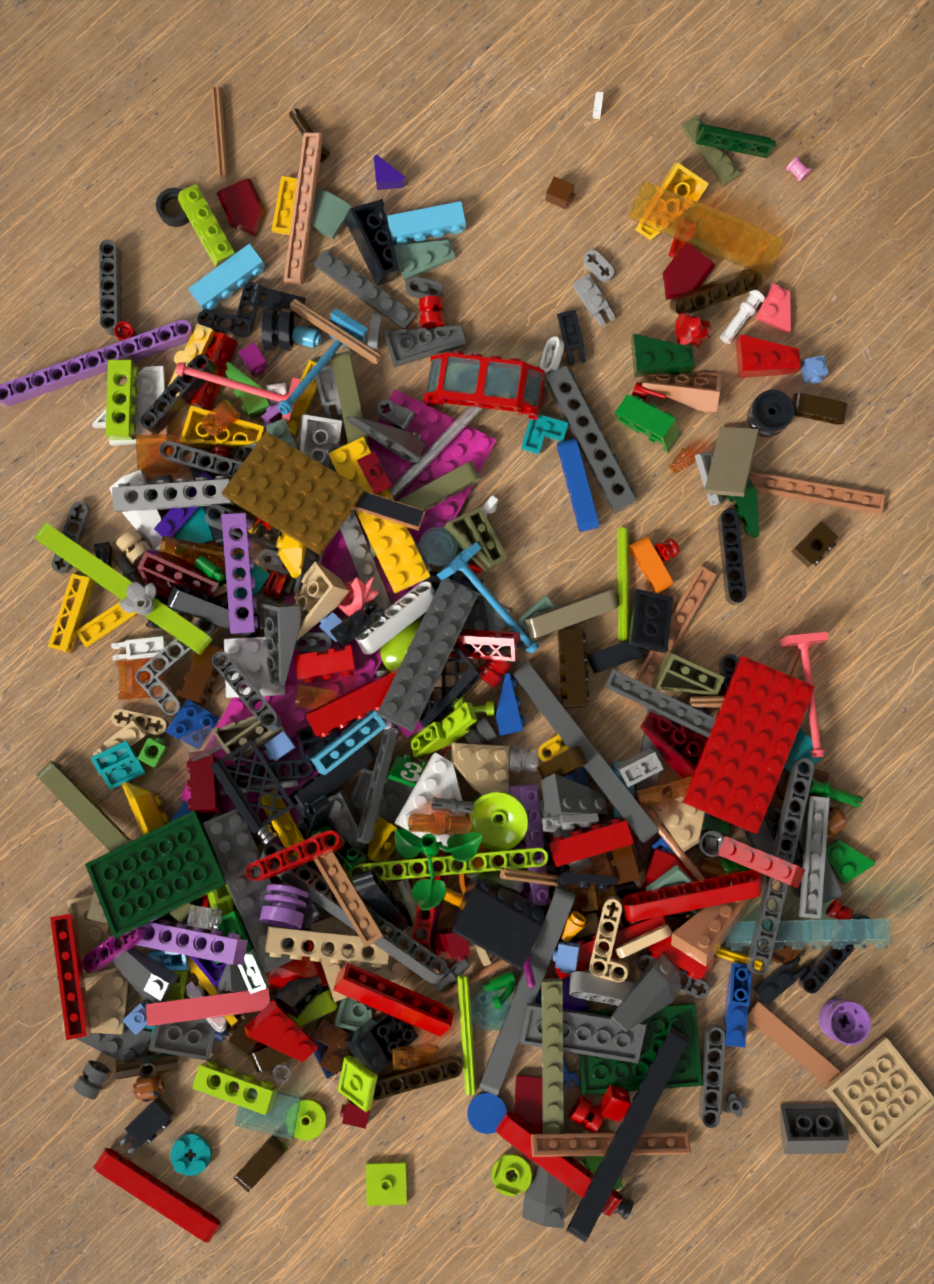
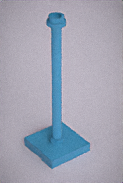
M335 308L331 313L330 321L365 344L368 328ZM328 334L335 342L286 401L281 400L279 402L278 410L284 415L291 413L294 402L341 345L349 348L348 346Z
M477 542L457 555L437 576L442 580L457 570L462 571L512 630L520 632L521 640L527 646L525 650L533 653L539 648L538 641L530 639L468 567L469 563L467 561L481 549Z

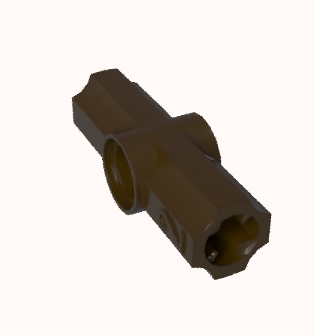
M143 1052L136 1058L115 1061L116 1078L123 1079L140 1076L141 1078L149 1079L156 1073L178 1070L177 1055L167 1053L154 1055L151 1052Z

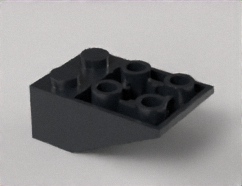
M383 1012L358 1028L344 1040V1043L354 1059L377 1074L415 1041L418 1035L411 1024Z

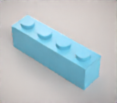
M461 201L387 216L392 245H403L413 240L423 241L428 237L439 238L449 233L459 234L466 230V221Z
M248 244L188 289L203 310H213L221 300L231 297L236 289L243 288L250 279L261 275L265 265L251 245Z
M368 711L367 716L353 722L339 733L334 741L310 759L320 774H328L387 727L381 717L377 716L376 711Z

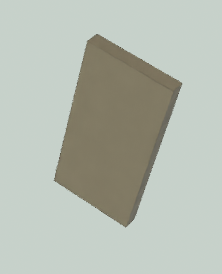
M720 427L705 486V494L744 497L758 440V429Z

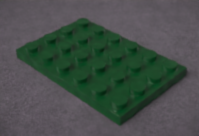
M195 810L85 864L114 939H118L227 885Z
M695 1003L667 1005L642 1021L646 1023V1029L638 1063L579 1054L582 1095L606 1093L610 1084L622 1087L626 1091H637L671 1026L690 1038L664 1089L702 1086ZM616 1009L584 1012L612 1016Z

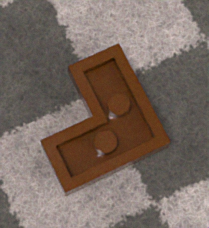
M322 1018L311 1037L328 1046L319 1066L337 1075L343 1065L344 1057L348 1056L350 1052L344 1043V1040L350 1034Z

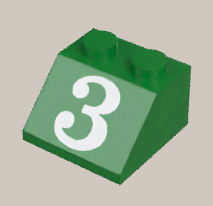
M402 754V757H396L388 778L415 787L428 762L421 760L419 764L413 762L414 757Z

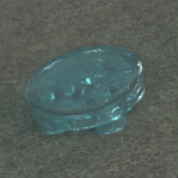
M440 527L426 530L421 536L418 545L423 561L426 564L436 566L450 563L458 550L457 541L453 534Z
M493 989L487 992L485 990L480 991L471 1001L472 1021L479 1028L488 1031L498 1030L502 1027L509 1008L508 1000H506L502 1004V1009H495L492 997H495L496 994L499 997L502 993L499 991L494 992Z

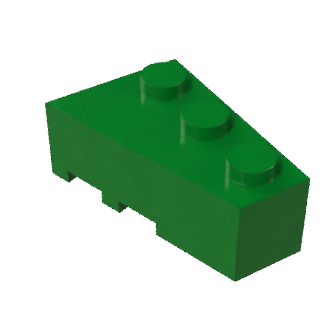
M627 394L615 411L619 422L636 433L641 432L649 436L648 440L650 442H659L664 446L663 450L669 453L681 435L676 417L673 414L660 411L654 404L648 405L644 403L638 396L634 395L632 397Z

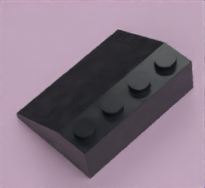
M479 872L468 882L451 931L521 970L540 934L547 911Z

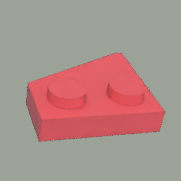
M773 283L755 319L788 334L791 330L790 291Z

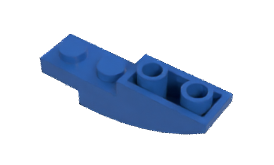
M731 963L724 1013L726 1046L742 1048L746 1046L748 1006H750L752 975L746 964Z

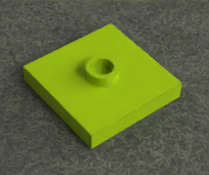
M348 1055L344 1057L338 1091L367 1112L371 1109L378 1075Z
M406 1161L366 1162L367 1206L407 1205Z

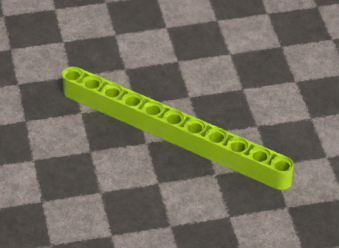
M45 522L33 537L119 599L123 600L128 597L127 588L133 582ZM154 598L152 600L154 605L153 611L143 616L201 655L213 639Z
M541 847L477 853L472 859L463 861L464 867L461 870L454 868L453 862L455 859H453L452 855L437 856L431 859L432 865L436 860L443 863L444 868L440 872L436 871L433 867L434 876L496 871L501 870V868L540 867L546 864L548 853ZM537 851H541L545 855L544 861L540 863L536 862L533 858V854ZM516 853L523 854L525 860L522 864L514 862L513 856ZM495 855H501L504 858L502 866L494 864L493 858ZM427 857L360 863L353 869L344 867L352 882L356 868H360L364 872L372 868L374 869L376 866H380L383 869V875L381 876L383 881L430 877ZM475 857H481L484 860L483 867L477 868L474 866L473 860ZM416 862H420L423 865L422 873L414 871L413 866ZM396 864L402 865L404 869L402 875L394 873L393 869Z

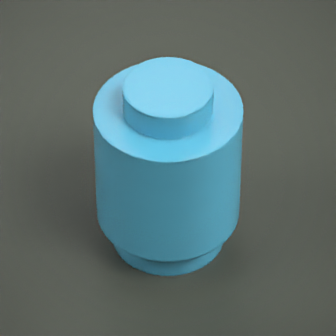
M301 325L294 328L292 340L299 345L315 349L316 346L320 345L322 335L317 329Z

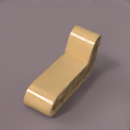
M617 896L609 897L603 906L591 957L590 971L596 977L614 982H623L628 976L629 966L623 960L612 958L623 910L622 900ZM615 902L618 908L615 909L613 916H609L611 912V906L609 905ZM611 922L614 925V929L612 931L606 930L604 923ZM602 941L607 942L609 949L602 950L599 947V943ZM601 961L605 968L598 970L594 963ZM614 968H623L625 974L617 975L614 972Z

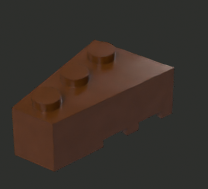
M209 644L201 655L195 652L191 660L192 665L189 673H185L183 677L186 680L182 690L178 689L175 695L201 704L209 702L213 694L211 690L213 683L216 684L220 673L212 663V658L215 653L219 651L224 652V649ZM225 659L220 662V665L225 663Z
M609 822L601 823L602 827L610 825ZM634 844L606 852L611 875L616 877L617 885L640 879L639 864L634 857Z

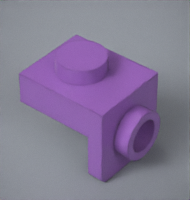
M279 402L276 405L272 404L269 406L266 413L261 416L264 421L262 425L266 430V425L276 422L283 415L278 410Z

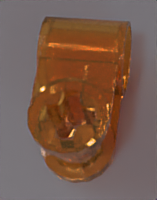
M226 399L221 401L203 418L202 425L210 436H218L239 419L240 413Z

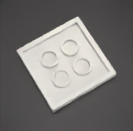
M265 637L224 639V652L237 663L263 696L286 695V685L279 686L272 684L270 681L266 661L269 653L263 645V640H266ZM235 673L232 676V680L237 679L239 673ZM226 681V698H238L239 696ZM247 687L244 690L243 695H247L250 692L251 688Z

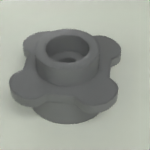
M730 1093L727 1096L724 1111L726 1113L731 1112L736 1117H741L743 1115V1107L747 1104V1101L744 1097L739 1098L735 1094Z

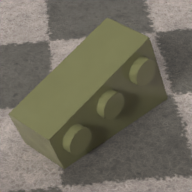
M482 507L448 521L443 527V530L463 550L476 542L479 544L481 549L471 558L485 572L502 565L508 559Z
M667 651L651 687L656 690L717 695L725 677Z

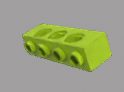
M197 184L180 191L178 201L215 267L221 265L234 255V251Z
M108 360L105 436L110 440H133V434H136L134 416L137 415L135 397L138 395V388L135 385V378H138V367L132 360ZM123 378H127V382L120 385V381ZM122 397H126V401L119 404V400ZM125 415V420L121 423H118V419L121 416Z
M209 1060L199 1065L192 1089L263 1115L272 1112L279 1089L273 1086V1082L256 1080L255 1076L247 1073L243 1075L236 1073L237 1070L231 1067L222 1068L215 1061ZM216 1075H218L221 1079L220 1084H218L215 1081ZM234 1081L238 1083L239 1091L234 1089ZM252 1088L257 1090V1098L252 1095Z

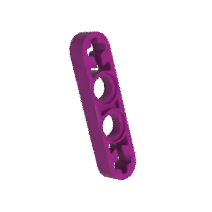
M142 926L136 929V932L134 930L122 936L123 946L121 948L118 946L119 938L114 939L113 936L84 956L82 960L83 969L86 972L101 970L139 943L145 936L144 927ZM106 947L109 950V955L107 958H105L104 956V950Z

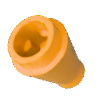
M576 911L569 914L560 938L565 942H570L585 927V917Z

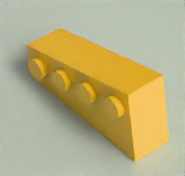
M190 406L179 442L181 445L192 448H211L214 445H223L231 449H237L239 446L258 443L267 430L264 426Z

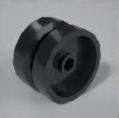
M264 308L261 325L264 350L274 351L277 345H279L281 351H292L294 345L292 340L294 330L292 308H282L279 311V315L275 308Z
M779 390L762 392L754 399L747 411L749 427L751 429H758L759 436L771 438L779 435L793 419L794 405L792 400L786 393Z

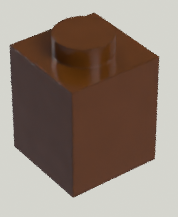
M554 176L546 192L545 201L566 209L568 204H572L576 195L574 193L575 185Z

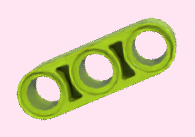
M328 989L321 992L298 1018L291 1014L289 1015L302 1026L336 1010L339 1006L337 1002H334L331 991Z

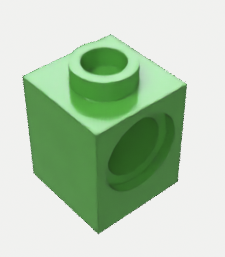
M155 737V739L148 738L137 759L154 768H159L170 747L165 745L166 741L159 737ZM153 746H157L159 750L155 757L151 755V748Z

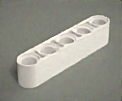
M430 582L418 584L384 611V615L374 622V625L355 638L364 654H372L427 611L435 595Z

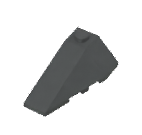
M352 415L346 417L345 420L406 462L413 463L420 460L425 442L421 440L422 437L416 432L412 431L410 433Z
M259 603L260 629H264L266 640H263V645L269 653L266 661L272 684L285 686L300 628V605L292 603Z
M118 940L119 948L123 946V942L121 940ZM106 947L104 950V956L107 958L109 955V950ZM130 948L111 962L142 998L151 1004L166 1002L179 976L134 948Z
M663 954L652 960L610 1018L626 1032L672 1003L682 989L678 968Z
M539 1165L524 1195L522 1217L542 1226L564 1229L567 1186Z

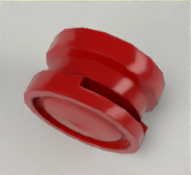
M273 570L266 584L264 595L267 597L273 596L275 600L279 601L287 584L288 575H280L277 571Z

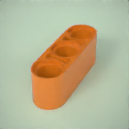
M647 536L629 545L633 557L654 593H659L673 585L668 571Z

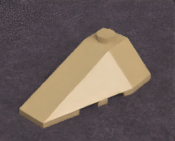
M316 561L304 575L301 581L304 584L300 593H296L294 597L296 600L295 604L300 605L301 610L297 640L334 610L349 592L339 577Z

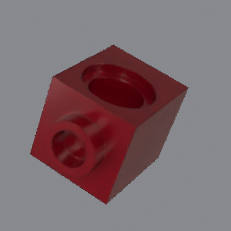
M348 1099L346 1105L342 1104L340 1117H343L342 1124L366 1129L370 1110L365 1112Z

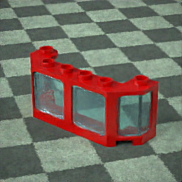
M460 351L442 353L430 357L431 367L427 391L424 393L423 399L425 405L435 407L436 403L441 406L446 403L518 412V415L526 414L529 415V419L538 420L545 380V372L540 367L522 362L518 358H510L509 360L502 359L499 356H491L489 358L477 353L464 355Z

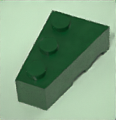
M633 333L631 349L634 377H644V374L691 373L694 368L693 347Z

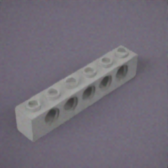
M216 476L215 480L200 477L196 478L194 482H188V479H176V483H169V480H159L157 484L149 485V482H137L138 486H130V483H119L118 487H112L113 510L116 512L200 507L215 504L228 505L234 503L221 494L230 482L227 476ZM211 486L216 487V494L213 496L208 494V489ZM195 487L197 490V494L195 497L191 498L189 496V490ZM172 489L177 490V496L174 499H171L169 495ZM156 490L158 493V497L155 500H152L150 498V494L152 491ZM136 491L138 493V499L135 502H133L131 500V495L133 492Z

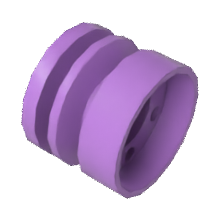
M285 884L267 885L266 891L273 895H265L264 899L272 903V905L262 906L259 920L274 926L301 929L304 914L296 911V908H306V903L301 900H308L309 893Z
M834 998L827 1001L819 1013V1025L822 1032L828 1038L845 1045H856L863 1042L871 1029V1020L868 1012L861 1005L852 1001ZM839 1018H843L844 1022H839Z

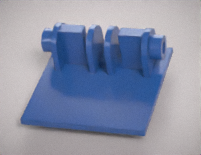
M186 699L165 732L199 751L211 733V729L214 728L220 718L200 707L192 700Z

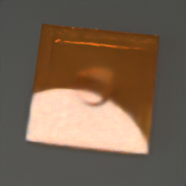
M136 434L137 470H141L144 473H177V463L162 457L159 451L160 445L165 441L176 443L175 434ZM170 447L167 450V456L173 454L174 447Z

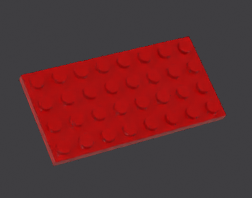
M740 656L682 803L749 832L758 834L815 686L752 659Z

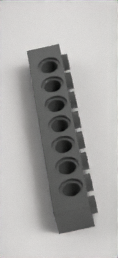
M564 366L546 375L545 383L565 421L568 422V427L573 437L576 438L578 446L613 514H616L635 504L636 492L632 487H629L627 483L628 477L624 470H620L618 466L620 463L616 454L611 453L609 440L607 437H603L600 432L602 427L598 420H594L590 404L585 403L583 399L585 397L581 387H577L573 371H569L567 366ZM568 386L571 391L565 393L561 390V387ZM575 402L579 405V408L572 409L569 404ZM580 419H585L588 422V425L581 426L579 425L578 421ZM594 436L597 442L590 443L587 437ZM601 452L606 458L599 460L595 454ZM611 469L614 472V476L608 477L604 471ZM620 486L623 489V493L616 494L613 491V487Z

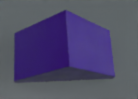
M376 154L374 156L377 190L404 188L406 186L405 177Z

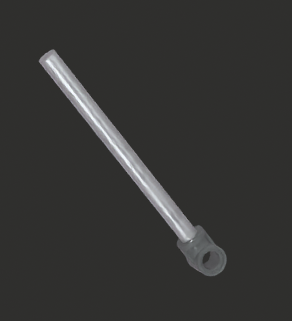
M498 368L489 375V383L484 387V395L498 397L499 394L504 395L512 389L514 381L504 369ZM469 406L425 451L420 460L415 462L389 489L393 500L419 476L483 408Z

